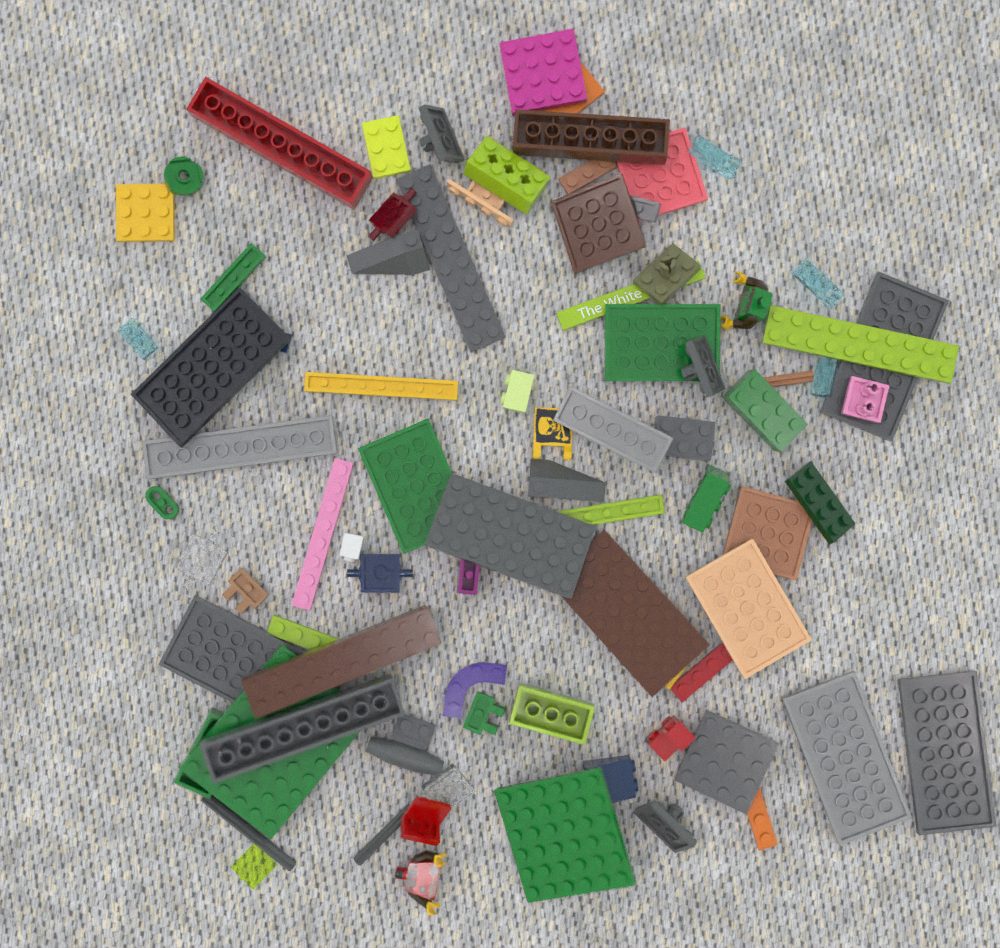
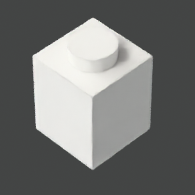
M344 533L339 554L344 556L343 560L355 562V559L361 558L365 536Z

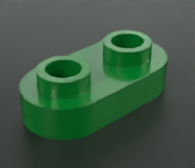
M152 486L146 491V501L163 519H174L177 517L179 506L162 487ZM156 492L160 494V497L157 500L154 498V494ZM169 506H171L173 509L172 513L170 514L167 512V508Z

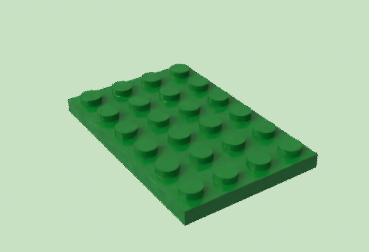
M605 304L604 381H686L682 375L681 368L693 362L687 355L685 343L703 335L706 336L720 372L721 304H663L662 306L659 304ZM696 377V378H693V379L690 380V381H700V380H699V377Z
M429 418L358 448L403 554L425 545L452 473Z

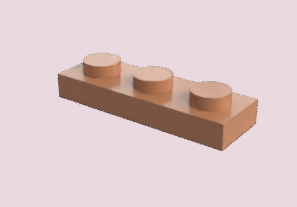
M590 160L560 177L559 182L568 195L617 168V165L613 161Z

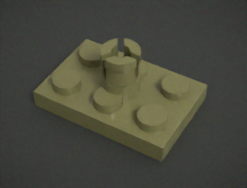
M672 243L633 279V284L662 306L701 270V265Z

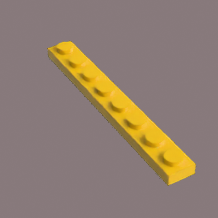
M305 372L304 391L457 401L458 381Z

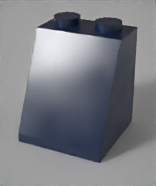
M629 755L583 761L584 770L597 767L602 768L612 803L636 798L635 791H638L637 779H633V772H636L635 761L631 760Z

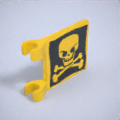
M535 407L533 459H540L541 446L564 447L563 459L568 461L571 459L572 430L553 421L559 408Z

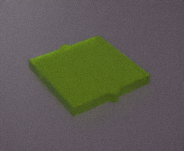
M253 843L231 868L240 876V880H244L254 889L277 864L268 854Z

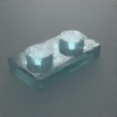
M133 318L117 330L143 360L159 348Z
M818 358L811 388L812 396L831 398L839 363L837 359Z

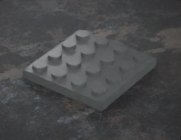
M706 709L695 732V739L690 743L674 780L747 815L779 743Z

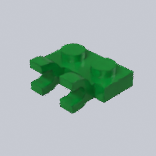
M477 691L463 728L481 735L482 730L495 735L499 726L486 722L488 715L492 712L503 717L506 708L493 704L495 701L494 697Z

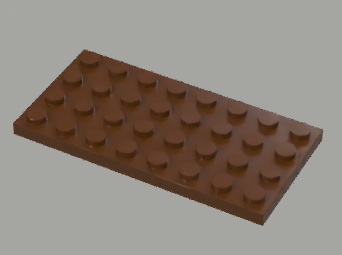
M605 530L591 541L572 599L561 597L647 693L653 697L710 644Z

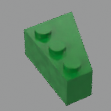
M709 464L706 465L705 469L707 471L702 480H699L698 488L694 496L691 497L682 517L683 524L702 533L705 528H710L713 522L711 517L714 511H719L722 505L720 500L723 494L727 495L731 488L728 473Z

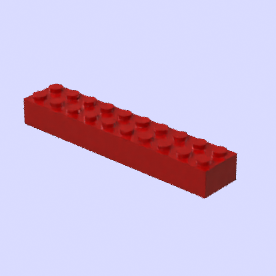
M206 76L186 108L188 113L196 120L353 210L357 207L373 179L370 170Z

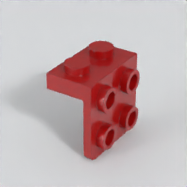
M416 797L401 817V839L438 846L440 843V824L451 811V805L442 801L426 799L425 797Z

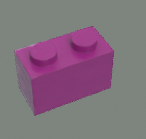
M462 559L459 560L457 593L477 595L480 566Z

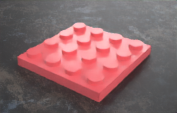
M686 127L669 132L668 157L665 165L616 162L619 173L624 175L631 196L661 203L658 216L708 200Z

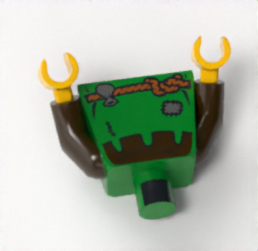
M736 271L735 273L740 275L738 280L732 279V281L739 285H746L743 288L734 320L731 321L725 315L720 317V319L725 321L723 324H720L724 330H729L732 326L734 329L748 330L753 328L756 323L766 318L773 296L772 293L768 292V287L764 281L750 276L747 278L745 274Z

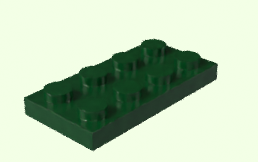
M812 461L806 463L784 481L829 545L835 543L855 525L851 516Z

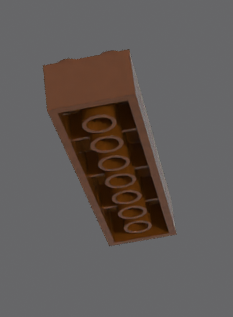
M515 109L512 148L513 153L519 156L665 165L668 157L670 119Z

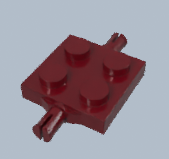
M410 188L404 196L393 192L369 219L370 223L375 227L368 235L373 242L381 233L393 238L415 214L417 209L410 203V200L417 194L413 188Z

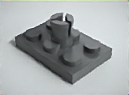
M425 104L419 107L420 118L428 131L427 135L419 140L421 147L426 145L423 150L429 152L435 148L436 157L443 162H463L465 158L444 108Z
M703 335L686 342V352L693 363L681 368L685 380L690 381L693 378L699 377L701 382L700 389L706 395V398L726 389L706 336Z
M654 800L638 806L633 812L674 853L694 848L698 842L689 830L684 829L679 824V819L684 815V812L676 804L670 805L666 811L661 803Z

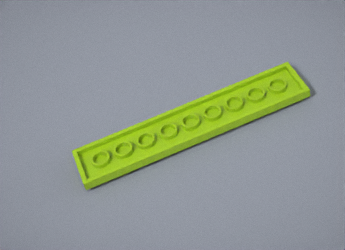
M770 305L761 344L947 384L952 383L959 345Z

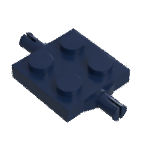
M361 554L359 569H347V573H355L347 574V577H359L361 593H399L401 578L413 577V574H406L413 573V569L401 568L400 554Z

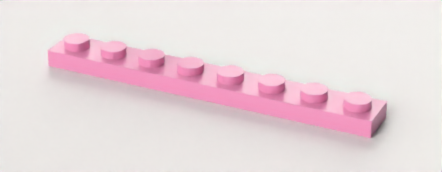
M337 458L334 459L292 606L309 611L312 608L354 463Z

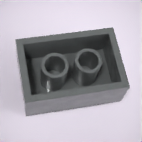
M660 415L655 417L654 428L674 438L665 457L711 461L715 422Z

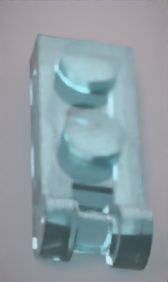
M700 134L695 137L688 150V153L727 179H734L736 169L742 163L739 158L732 157Z
M807 259L792 272V275L819 298L828 309H832L837 299L840 300L844 296V293ZM828 290L832 293L830 297L825 294Z

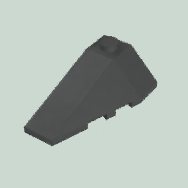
M418 229L396 235L393 238L347 255L352 274L415 275L430 270Z
M530 459L528 497L604 502L605 482L551 460Z

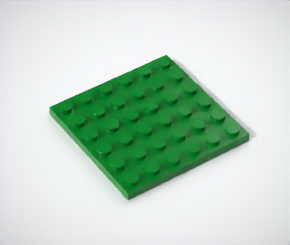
M601 767L499 787L494 790L528 903L635 886L636 880Z

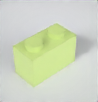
M512 370L511 374H507L505 385H508L507 392L502 393L500 401L501 404H504L503 409L525 414L534 375Z

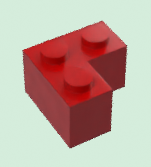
M675 715L665 718L661 723L663 726L658 731L656 729L653 730L647 737L649 739L647 741L648 745L664 761L678 749L682 752L695 739V736Z

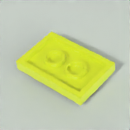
M399 115L362 123L374 180L411 172Z

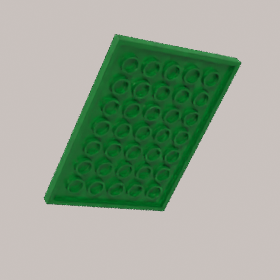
M281 644L260 670L297 655L284 644ZM333 687L255 719L245 690H243L202 740L340 692L341 690ZM359 732L214 784L212 783L200 748V741L178 769L268 838L272 839Z

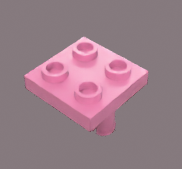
M851 376L841 414L881 423L890 385Z

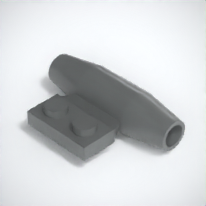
M408 715L397 718L393 730L394 740L370 737L366 752L386 763L415 773L440 776L444 764L443 760L424 751L431 742L436 725Z

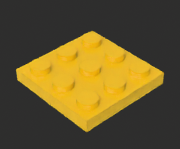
M116 184L117 242L175 241V194L170 192L166 184Z

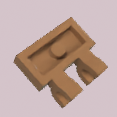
M241 568L228 580L231 586L222 594L226 600H230L238 591L245 598L235 608L240 614H243L250 605L257 608L269 596L244 568Z

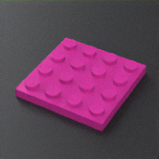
M574 28L499 42L512 116H515V109L542 111L587 102Z

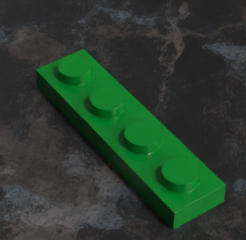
M250 243L200 300L215 312L243 284L266 256Z

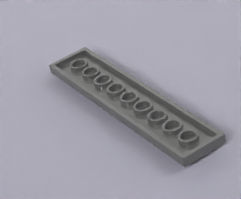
M429 164L396 178L395 180L402 196L410 188L417 192L410 200V203L417 209L412 219L418 229L421 240L470 352L506 338L431 165Z

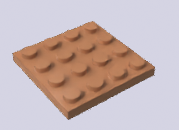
M740 486L722 555L753 538L774 575L797 581L812 520L799 501Z

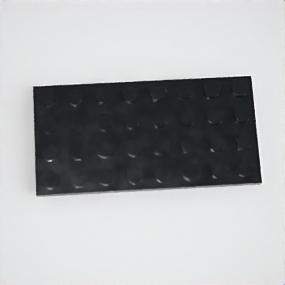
M239 287L131 393V396L182 448L292 339Z

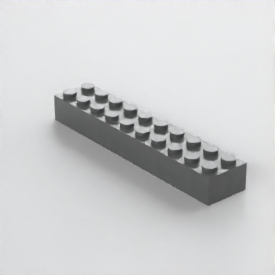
M391 674L203 739L201 740L200 748L212 783L214 784L404 716L405 713L394 679Z

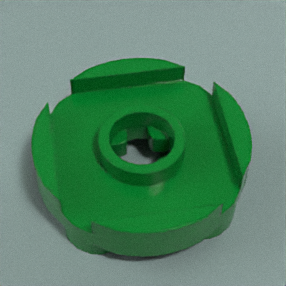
M176 157L165 167L164 182L171 193L189 196L199 191L203 182V171L190 158ZM181 172H184L189 178L182 180L178 176L181 175Z

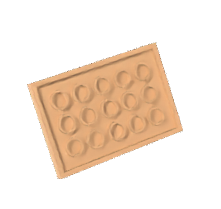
M753 538L685 576L744 679L812 640Z

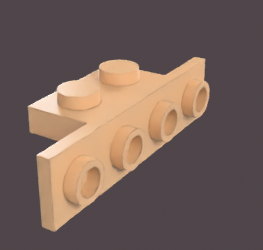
M448 179L447 187L455 196L461 195L465 198V202L471 206L477 205L485 215L496 217L497 222L501 225L512 227L513 219L500 211L505 203L503 199L475 181H472L466 190Z

